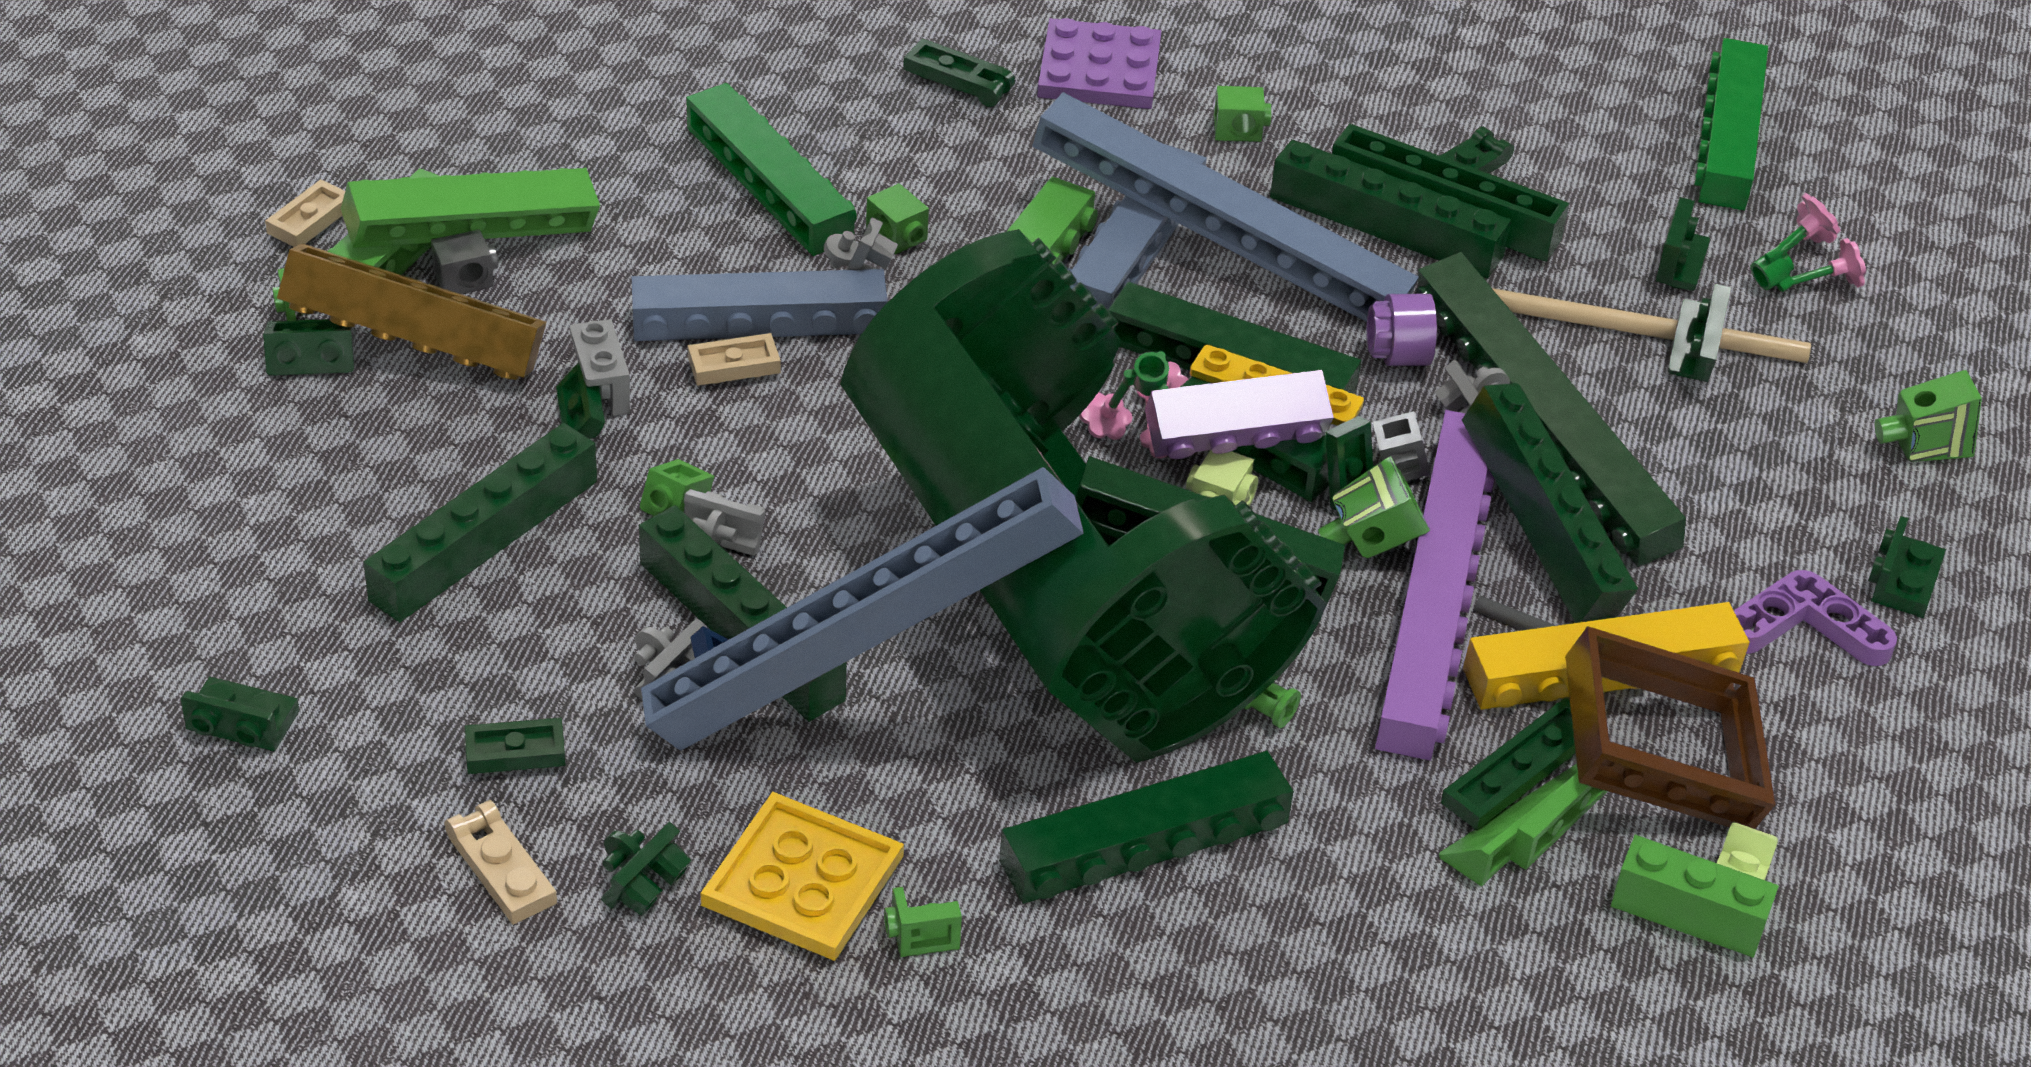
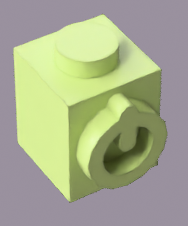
M1210 450L1200 466L1195 464L1192 467L1187 479L1186 489L1209 498L1225 495L1235 506L1243 500L1250 507L1258 486V477L1252 475L1254 459L1232 451L1216 454Z

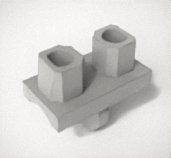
M871 218L859 245L854 240L855 235L850 231H845L843 234L830 235L824 244V251L830 259V265L833 268H840L844 265L848 266L846 270L876 269L864 263L865 260H868L887 269L898 244L878 234L883 222Z
M1454 359L1445 367L1452 378L1435 393L1450 411L1456 412L1468 402L1469 405L1460 412L1466 413L1484 385L1510 384V379L1504 370L1500 368L1488 369L1486 367L1480 368L1476 373L1478 377L1474 379L1472 376H1467L1460 364Z
M690 489L685 493V514L718 545L753 556L759 552L765 517L764 507L751 503L744 505L726 500L722 495L709 491L702 493Z
M696 618L671 643L670 640L674 637V633L670 628L663 627L659 631L653 627H644L635 636V643L639 651L634 655V658L640 665H645L648 661L651 663L645 667L643 671L644 679L635 687L633 692L642 699V687L677 669L681 664L684 665L695 659L690 637L702 626L707 628L706 625Z

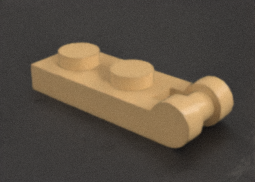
M492 800L477 805L475 812L465 817L457 814L444 821L449 839L512 925L557 904L556 890L502 820L500 812ZM481 830L487 833L486 836L478 840L473 837V834Z

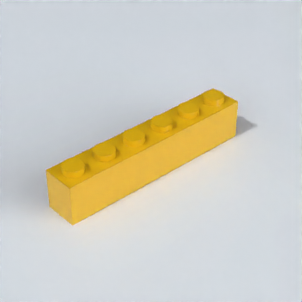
M1730 602L1472 637L1469 640L1463 670L1480 710L1496 707L1508 708L1517 704L1554 701L1559 698L1570 697L1565 656L1587 626L1740 673L1750 642ZM1602 677L1603 692L1629 688L1640 689Z

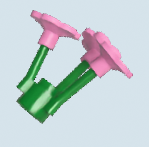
M1807 193L1801 196L1803 201L1797 206L1799 215L1796 220L1799 227L1778 246L1765 253L1750 265L1754 279L1765 290H1770L1777 286L1781 292H1784L1799 283L1829 274L1834 277L1844 273L1850 284H1854L1856 287H1861L1865 284L1866 266L1864 260L1860 257V250L1856 242H1850L1848 238L1840 241L1841 251L1839 252V259L1829 261L1828 266L1790 276V272L1794 270V264L1787 254L1790 249L1801 240H1808L1809 238L1817 243L1822 241L1831 243L1836 240L1837 234L1841 231L1835 216L1827 211L1824 204Z
M1164 352L1144 353L1136 359L1134 369L1124 371L1123 380L1114 394L1105 396L1098 392L1079 417L1084 423L1088 424V431L1093 437L1104 438L1108 436L1110 439L1118 440L1124 436L1126 427L1130 425L1133 418L1131 412L1124 407L1122 400L1131 385H1134L1139 397L1146 399L1147 405L1151 391L1179 388L1189 379L1181 375V369L1178 364L1166 360ZM1147 424V429L1140 434V442L1143 447L1149 448L1150 454L1155 457Z

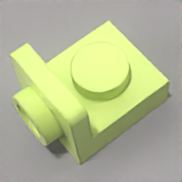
M1732 823L1717 864L1765 880L1778 838L1739 823Z

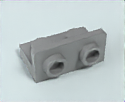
M612 319L570 325V336L586 385L589 387L599 385L601 400L608 399L613 416L630 414V374Z

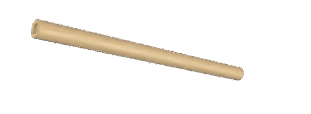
M1492 288L1513 313L1674 340L1678 322L1675 319ZM1723 328L1719 348L1807 363L1810 356L1811 343Z

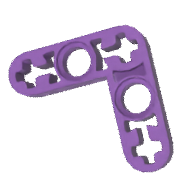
M1796 570L1789 573L1734 610L1750 642L1746 654L1759 651L1803 620L1854 658L1871 666H1881L1888 663L1897 642L1895 632L1888 625L1821 576L1807 570ZM1775 607L1782 610L1786 615L1774 616L1767 613L1764 608ZM1828 614H1842L1845 617H1847L1849 621L1838 622L1831 619L1828 616ZM1753 623H1755L1754 631H1751L1750 629L1753 627Z

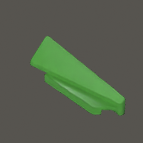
M1576 763L1496 815L1480 829L1473 830L1439 853V858L1481 887L1509 860L1527 870L1608 791L1579 783Z

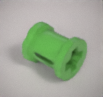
M1273 683L1244 709L1254 708L1272 718L1273 725L1283 728L1294 716L1301 700V692L1294 688L1287 690Z

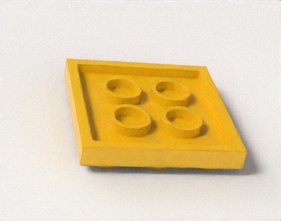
M772 791L702 890L701 906L835 961L904 857V844Z

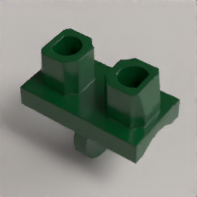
M669 821L642 849L640 845L645 841V836L641 831L636 829L630 835L619 830L610 833L604 839V847L608 856L602 861V864L610 872H613L618 866L621 869L612 877L610 881L612 887L602 896L601 901L611 909L622 901L627 907L643 916L658 900L663 891L646 875L651 870H654L667 883L673 885L687 871L692 862L690 857L675 843L680 830Z

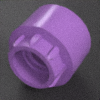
M1387 294L1384 301H1376L1373 305H1370L1366 329L1367 346L1370 355L1374 358H1384L1387 366H1430L1435 354L1437 334L1436 309L1432 295Z

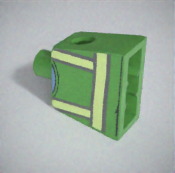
M1967 370L1958 371L1905 388L1898 394L1896 415L1875 419L1874 428L1877 440L1880 444L1898 441L1907 459L1912 462L1974 457L1982 397Z
M1391 456L1336 492L1332 499L1340 517L1318 529L1321 537L1345 545L1353 541L1364 558L1375 556L1430 531L1410 486Z

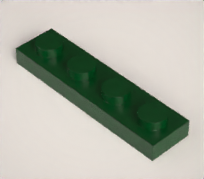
M1566 697L1445 788L1440 803L1475 830H1478L1576 754L1570 700Z

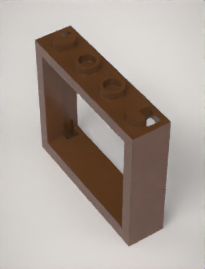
M1589 626L1585 628L1565 656L1579 783L1726 827H1730L1732 823H1739L1756 829L1776 804L1755 678ZM1602 677L1720 713L1730 777L1609 741ZM1734 683L1741 685L1737 690L1734 689Z

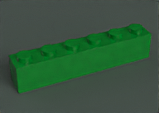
M1723 38L1720 52H1712L1705 93L1707 96L1702 116L1704 119L1699 138L1701 141L1696 161L1698 164L1693 183L1694 186H1700L1698 200L1700 203L1746 210L1754 180L1769 45Z
M726 82L686 97L687 129L812 256L825 252L824 244L830 235L843 234L845 231H850L854 234L857 213L852 202L845 199L827 178H823L811 166L809 160L806 157H802L790 145L787 138L781 136L769 124L765 116L760 115L743 95H739Z

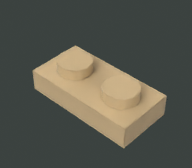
M320 179L265 220L267 234L293 247L306 244L342 216L341 205L345 191Z
M771 333L688 345V360L697 386L781 373V360Z

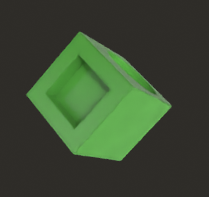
M1217 86L1213 114L1215 140L1262 142L1263 127H1270L1272 111L1271 103H1265L1263 87Z
M900 183L867 197L866 228L871 218L883 222L878 234L898 244L895 255L928 240L929 208Z

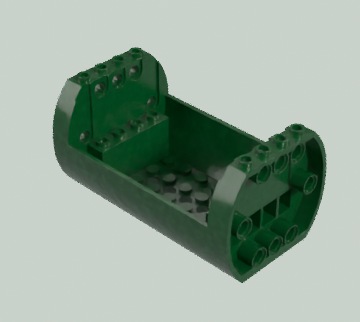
M1020 229L998 233L967 244L941 258L910 281L870 321L851 351L842 374L841 387L936 526L1042 467L1049 471L1075 496L1086 462L1063 431L1092 402L1115 365L1113 360L1121 342L1119 336L1112 329L1118 324L1117 320L1102 303L1094 307L1098 301L1082 282H1079L1075 287L1073 286L1077 279L1061 260L1054 265L1052 264L1056 257L1039 237L1032 243ZM1225 495L1200 501L1192 499L1178 504L1144 521L1121 538L1097 531L1076 502L1084 534L980 589V592L1046 689L1136 763L1170 753L1196 741L1227 722L1273 684L1299 655L1315 631L1327 605L1315 590L1322 583L1312 570L1299 560L1285 542L1280 541L1264 521H1260L1243 500L1235 506Z

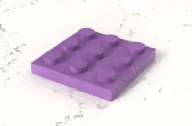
M1049 18L1037 97L1057 99L1064 92L1086 103L1152 109L1161 30L1150 29L1145 26L1128 27L1112 25L1107 22L1090 23L1075 21L1069 18Z

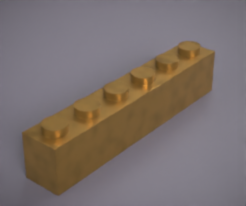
M305 244L289 249L277 299L289 302V308L304 314H314L315 311L330 315V321L337 325L355 327L358 324L370 328L371 334L375 337L385 340H396V337L411 341L412 347L416 350L435 354L439 350L452 354L453 361L459 364L476 367L480 363L494 368V374L511 380H518L519 376L524 378L534 370L547 323L540 319Z

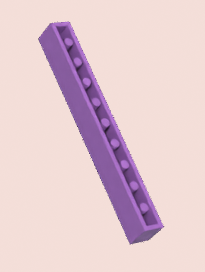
M1445 410L1423 515L1430 531L1419 536L1375 747L1376 750L1430 761L1435 742L1445 743L1450 716L1442 715L1441 710H1451L1456 686L1455 682L1447 681L1448 676L1457 677L1462 650L1453 647L1454 643L1463 645L1468 618L1459 615L1460 612L1469 613L1474 586L1465 584L1466 581L1475 582L1480 558L1479 555L1471 554L1472 550L1481 551L1485 525L1477 524V521L1486 522L1491 496L1484 495L1483 491L1492 492L1494 477L1461 420L1465 413Z

